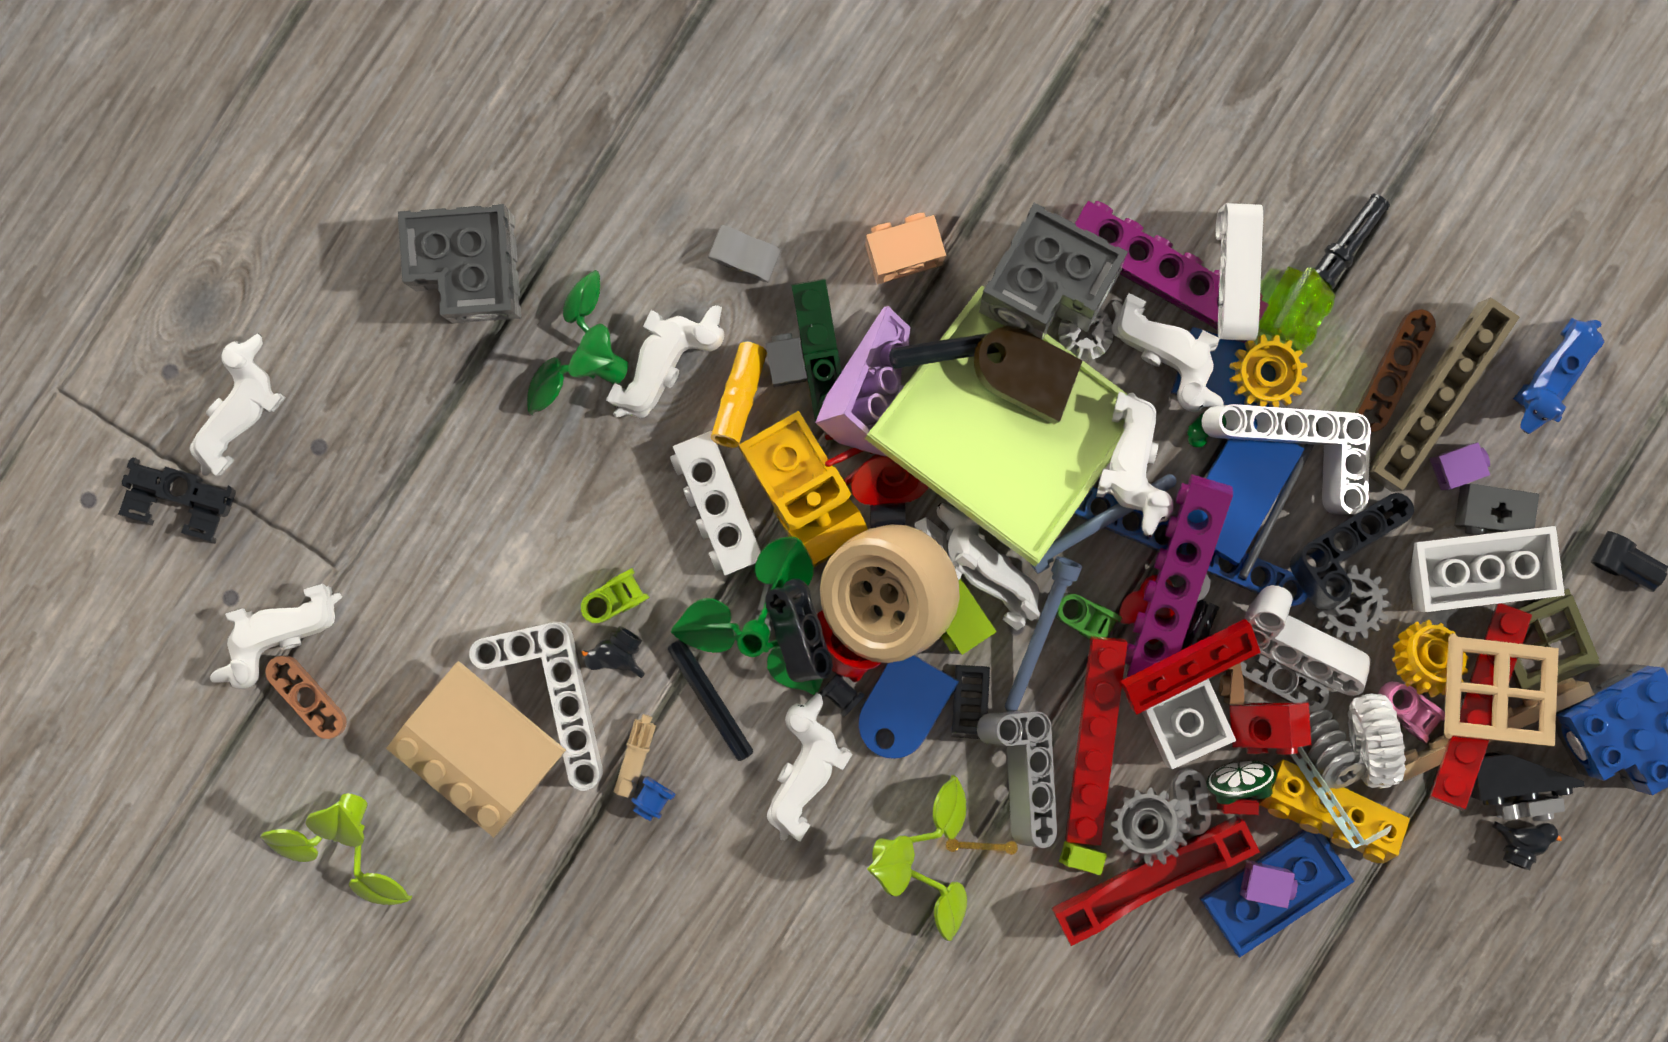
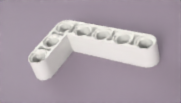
M1238 404L1210 407L1203 414L1202 427L1210 437L1324 445L1322 503L1325 510L1334 515L1358 514L1367 506L1371 429L1370 423L1365 416L1358 413ZM1223 414L1225 415L1227 421L1225 428L1222 424ZM1254 417L1257 419V429L1254 427ZM1285 420L1288 422V431L1285 429ZM1316 422H1317L1318 427H1319L1318 433H1317L1316 427H1315V426H1316ZM1346 426L1349 428L1348 434L1346 433ZM1345 459L1347 460L1348 465L1347 470L1345 468ZM1344 494L1346 495V504L1344 503L1343 499Z
M553 622L475 641L470 648L469 657L471 662L480 669H491L541 657L560 745L566 749L563 758L568 780L575 789L580 791H587L593 788L601 780L603 768L571 629L564 623ZM552 628L559 629L564 636L563 644L558 648L552 647L547 641V634ZM518 636L525 637L530 643V648L526 655H520L514 650L513 643ZM485 643L492 645L496 651L495 659L491 663L483 661L480 656V649ZM559 662H564L571 668V676L568 681H561L555 676L554 669ZM566 696L574 697L579 703V709L575 715L565 713L562 708V701ZM574 730L581 731L586 736V745L582 749L573 747L569 741V736ZM586 764L593 769V781L583 782L578 778L577 769L579 765Z

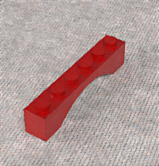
M1234 816L1208 829L1203 834L1186 840V846L1179 845L1176 849L1179 854L1177 857L1173 855L1166 857V864L1163 865L1159 860H1154L1153 865L1148 866L1144 861L1052 907L1051 909L1070 946L1103 931L1124 915L1170 890L1211 873L1227 869L1259 853L1260 851L1245 820Z

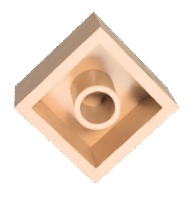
M917 213L904 219L905 223L892 227L889 222L871 228L872 233L866 235L865 247L877 285L943 265L946 253L934 215L926 217L925 213Z

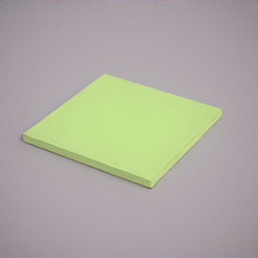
M984 286L978 289L939 341L986 334L1004 326L979 313ZM1045 335L1044 341L1077 357L1051 336ZM1000 352L987 354L992 362L999 363L1001 358ZM974 356L922 364L864 439L1033 566H1036L1096 483L1103 469L1110 463L1113 451L1124 432L1123 426L1125 419H1121L1118 423L1112 422L1114 407L1118 393L1123 392L1126 395L1127 393L1082 361L1062 418L1059 423L1052 424L988 391L976 375Z

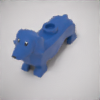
M1571 318L1560 333L1565 337L1564 340L1537 369L1530 384L1523 385L1513 399L1520 405H1524L1526 409L1520 424V428L1524 433L1530 434L1551 420L1561 421L1562 414L1566 409L1562 400L1581 376L1590 360L1604 344L1602 334L1597 331V328L1602 325L1600 321L1590 320L1584 322Z

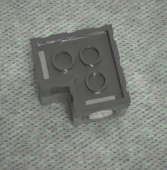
M1034 202L1028 212L1026 221L1022 222L1011 241L1008 252H1005L996 267L992 280L988 281L983 290L979 313L1004 326L1021 328L1042 340L1047 333L1049 325H1052L1056 316L1065 321L1073 322L1078 328L1087 332L1119 277L1128 251L1107 243V240L1088 230L1084 231L1078 228L1075 223L1056 213L1052 214L1046 211L1044 207Z
M504 204L492 205V207H456V209L452 210L441 208L421 210V212L398 211L402 282L416 292L437 288L441 294V303H439L440 315L452 323L522 319L521 306L518 299L520 288L519 274L516 269L518 259L516 238L514 237L515 216Z

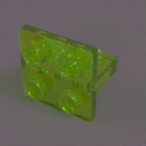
M1288 266L1267 302L1269 306L1259 321L1258 331L1270 336L1279 335L1280 340L1285 342L1291 340L1293 341L1291 347L1294 351L1301 350L1304 353L1307 346L1311 345L1315 340L1317 329L1322 320L1331 312L1335 294L1314 268L1307 267L1302 272Z

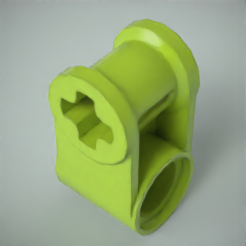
M631 568L584 597L581 602V613L591 623H603L620 613L634 608L650 597L647 593L643 594L633 576L635 571ZM624 583L626 584L628 590L630 591V593H631V595H632V598H630V596L628 595L626 589L624 588V586H623ZM594 598H601L606 602L607 610L602 617L595 618L588 611V605Z

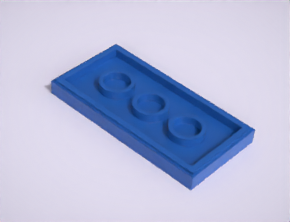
M1254 418V427L1255 429H1257L1258 423L1257 420ZM1239 439L1227 440L1206 476V479L1223 483L1233 488V497L1214 550L1215 554L1235 566L1240 563L1304 448L1296 443ZM1194 510L1187 517L1194 523H1200L1207 518V514L1202 510Z
M1302 829L1254 861L1285 868L1295 874L1294 879L1298 882L1295 899L1289 901L1288 909L1246 900L1241 896L1240 890L1245 868L1199 897V899L1235 954L1240 958L1355 881L1324 835L1309 833Z

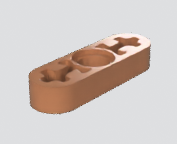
M287 655L271 659L265 670L267 680L311 730L323 739H331L342 734L347 724L345 714L295 658ZM278 664L281 666L288 664L290 666L287 673L293 681L298 680L299 677L303 679L302 682L294 685L290 692L287 690V687L291 686L292 683L288 678H278L276 676L279 672ZM303 687H308L315 693V701L310 707H304L298 702L297 694ZM324 703L326 707L320 711L326 717L335 716L337 720L334 721L333 725L336 729L324 730L322 725L325 723V720L322 716L315 714L312 718L309 713L317 710Z

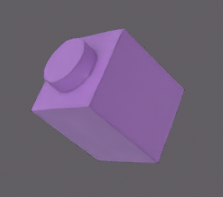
M1478 442L1467 444L1429 458L1441 490L1453 489L1490 475L1488 467H1490L1489 456L1483 447L1480 448Z
M1247 860L1240 895L1246 900L1288 909L1289 901L1295 899L1298 882L1294 879L1295 874L1288 869Z

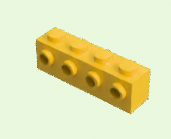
M1284 759L1274 765L1277 778L1272 785L1273 794L1267 798L1260 799L1259 805L1267 808L1268 812L1277 818H1288L1299 823L1300 828L1309 833H1320L1331 838V842L1339 847L1353 849L1300 768ZM1316 776L1312 778L1318 788L1322 787ZM1344 787L1337 789L1329 788L1364 840L1392 826L1387 835L1366 846L1365 844L1354 850L1363 853L1365 859L1374 863H1386L1399 855L1410 818ZM1326 792L1325 795L1329 800H1331L1332 798L1330 797L1328 792ZM1336 806L1332 807L1337 817H1341L1342 815ZM1345 822V825L1350 830V825L1348 824V822ZM1356 836L1351 837L1356 845L1360 843Z

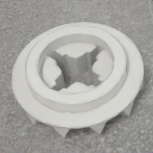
M1099 310L1091 324L1093 325L1095 322L1098 324L1092 332L1097 344L1088 338L1080 339L1076 343L1075 339L1078 338L1081 329L1073 322L1062 319L1058 330L1061 345L1081 360H1092L1100 357L1113 342L1112 323L1108 314Z

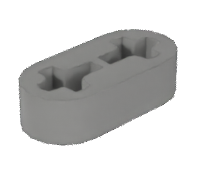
M1192 768L1181 769L1175 774L1172 782L1174 799L1176 798L1181 804L1177 811L1184 810L1188 817H1190V805L1194 804L1196 813L1203 815V820H1199L1197 822L1198 827L1195 828L1185 820L1182 823L1189 826L1190 832L1187 833L1200 835L1206 832L1211 824L1206 782L1198 771ZM1187 775H1190L1191 779L1198 781V786L1192 787V799H1189L1188 791L1180 787V783L1186 782Z

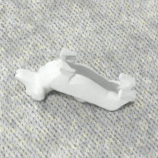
M1128 293L1123 306L1117 300L1112 303L1116 313L1112 325L1113 334L1125 344L1142 352L1141 358L1147 363L1159 367L1162 362L1179 372L1181 382L1177 391V400L1184 409L1198 412L1203 407L1210 408L1224 405L1222 398L1206 387L1214 365L1210 351L1216 350L1220 338L1203 330L1199 338L1195 340L1193 335L1185 329L1148 321L1142 315L1145 310L1143 307L1146 301Z
M716 305L711 307L700 323H695L681 316L663 320L662 316L658 313L650 311L643 327L649 330L652 335L644 341L640 349L634 381L628 385L627 390L614 383L606 401L618 407L613 413L615 417H621L626 414L638 418L646 417L656 406L665 387L671 388L676 382L679 369L675 367L684 351L688 349L713 351L721 346L724 340V331L719 325L722 307Z
M259 333L244 343L231 342L223 349L221 361L234 379V388L224 401L218 398L208 408L205 414L210 418L190 444L191 455L201 464V472L205 476L210 471L216 476L223 475L234 461L230 456H222L223 452L228 448V443L253 426L260 419L263 408L269 412H275L286 398L281 393L274 394L272 392L268 374L253 361L263 344L262 336Z
M1119 392L1112 422L1118 423L1121 419H1125L1124 432L1113 451L1109 470L1103 469L1096 497H1104L1107 493H1110L1121 506L1141 510L1143 512L1142 530L1146 536L1152 537L1157 525L1160 522H1166L1173 512L1171 496L1167 492L1153 487L1146 478L1147 464H1154L1158 450V443L1152 442L1156 423V409L1150 402L1137 398L1134 393L1126 395L1123 392Z
M940 503L937 507V515L949 528L946 534V539L949 541L948 555L955 567L958 580L964 574L967 581L974 587L1002 600L1010 611L1004 615L1003 620L1015 630L1024 627L1027 618L1031 621L1034 619L1039 620L1041 613L1038 610V585L1013 566L1009 557L999 554L979 537V524L959 509Z
M320 584L304 589L305 596L310 597L311 601L303 603L298 608L265 609L255 614L252 611L246 612L242 608L226 613L227 620L234 623V629L227 642L232 661H230L229 665L215 670L210 676L211 682H229L232 687L238 689L252 687L259 678V658L261 654L268 648L280 645L281 650L300 646L301 638L322 632L331 627L335 620L334 604L342 598L341 594L335 593L332 595L331 587Z
M818 692L805 704L796 703L792 705L785 718L787 728L801 741L802 749L794 764L786 763L780 772L778 781L782 784L772 799L767 812L769 823L780 831V840L784 841L788 838V835H791L801 842L810 827L807 819L800 816L803 806L826 785L831 776L832 766L843 770L852 756L849 749L845 747L838 748L834 734L816 721L823 705L822 695Z

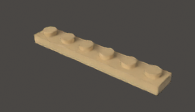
M1568 678L1557 683L1556 712L1593 696L1594 693L1589 682L1575 681L1574 678ZM1523 699L1524 704L1512 709L1511 706H1508L1507 728L1521 729L1538 721L1540 701ZM1445 735L1439 736L1429 741L1430 747L1417 752L1416 749L1404 752L1406 770L1402 781L1411 779L1439 766L1449 739Z

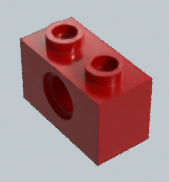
M1249 702L1244 703V705H1230L1231 730L1236 739L1235 742H1232V747L1247 748V754L1268 753V748H1276V754L1287 755L1297 754L1298 747L1312 745L1309 703Z

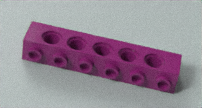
M1087 201L1075 224L1078 228L1084 231L1088 230L1099 236L1101 228H1110L1114 231L1116 240L1111 245L1128 251L1120 275L1218 330L1220 270L1212 272L1202 266L1203 261L1197 256L1187 252L1182 255L1172 249L1173 244L1167 239L1155 235L1154 238L1142 232L1143 227L1136 221L1125 218L1123 221L1112 214L1113 209L1100 201H1095L1094 204ZM1131 245H1139L1145 250L1146 256L1143 261H1136L1130 256L1129 247ZM1161 262H1169L1174 266V278H1165L1161 275L1159 271ZM1191 279H1198L1203 282L1205 286L1203 295L1198 296L1191 292L1189 288ZM1260 294L1259 321L1269 306L1268 303L1262 301V294ZM1237 340V341H1240V342L1245 343V342H1247L1248 340Z
M1191 474L1188 484L1181 483L1176 498V503L1181 504L1177 517L1170 516L1165 536L1170 537L1166 549H1159L1154 568L1159 569L1156 581L1149 580L1143 600L1149 602L1145 613L1139 612L1134 624L1133 632L1138 633L1135 644L1128 643L1125 660V664H1127V677L1181 650L1233 497L1232 486ZM1194 510H1202L1207 514V518L1200 523L1190 521L1187 516ZM1182 543H1191L1196 547V551L1190 555H1183L1178 552L1177 547ZM1172 575H1179L1185 579V583L1180 587H1172L1166 580ZM1162 607H1167L1174 611V615L1168 619L1158 617L1155 612ZM1151 639H1157L1164 645L1158 650H1151L1146 647L1145 643Z

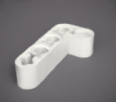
M1225 203L1217 213L1216 239L1221 240L1218 337L1220 339L1255 341L1258 335L1263 235L1262 205Z
M1271 585L1265 587L1249 605L1244 618L1252 625L1261 654L1340 693L1351 696L1363 693L1371 666V658L1363 651L1289 616V610L1293 601L1292 594L1280 586Z

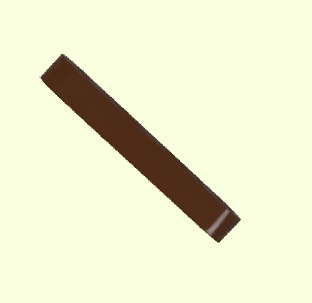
M1414 310L1402 319L1355 410V413L1363 415L1364 411H1372L1377 401L1388 403L1387 407L1381 405L1377 408L1375 417L1379 421L1378 423L1370 424L1371 433L1383 429L1388 423L1434 334L1436 321L1433 315L1426 310ZM1422 318V326L1426 328L1425 331L1418 332L1412 341L1403 340L1402 336L1408 338L1414 331L1415 326L1411 324V321ZM1397 347H1406L1410 351L1411 360L1408 365L1402 366L1396 363L1394 352ZM1383 377H1389L1395 383L1396 389L1391 396H1384L1378 389V383ZM1371 396H1372L1374 399H1376L1377 401H1371V400H1370Z

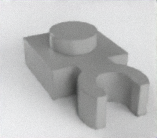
M1546 794L1540 795L1538 799L1517 800L1497 804L1496 811L1498 818H1503V820L1529 816L1532 817L1533 821H1545L1554 819V813L1564 812L1565 806L1563 797Z

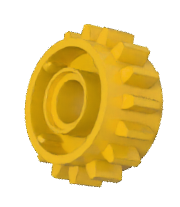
M1264 334L1258 336V345L1254 341L1245 342L1247 351L1239 349L1235 352L1239 361L1230 364L1229 367L1235 370V376L1229 378L1230 382L1237 383L1238 388L1234 392L1235 395L1243 394L1246 397L1245 405L1256 402L1257 406L1266 407L1269 404L1270 407L1279 408V400L1287 406L1292 403L1290 395H1301L1302 391L1298 385L1299 383L1307 382V377L1302 375V369L1308 366L1307 363L1300 362L1299 357L1303 352L1301 350L1294 351L1291 348L1293 341L1288 340L1285 343H1281L1279 335H1274L1270 341H1267ZM1263 364H1269L1275 369L1276 377L1273 382L1266 381L1262 377L1261 367Z
M1426 620L1422 624L1416 622L1398 634L1400 641L1393 644L1392 647L1396 650L1392 661L1395 662L1397 675H1400L1407 687L1411 686L1417 690L1419 695L1424 692H1428L1430 697H1435L1440 693L1442 695L1446 694L1448 640L1450 634L1455 632L1444 627L1442 623L1432 625L1430 620ZM1463 652L1462 675L1468 673V669L1465 667L1466 660H1468L1466 652Z

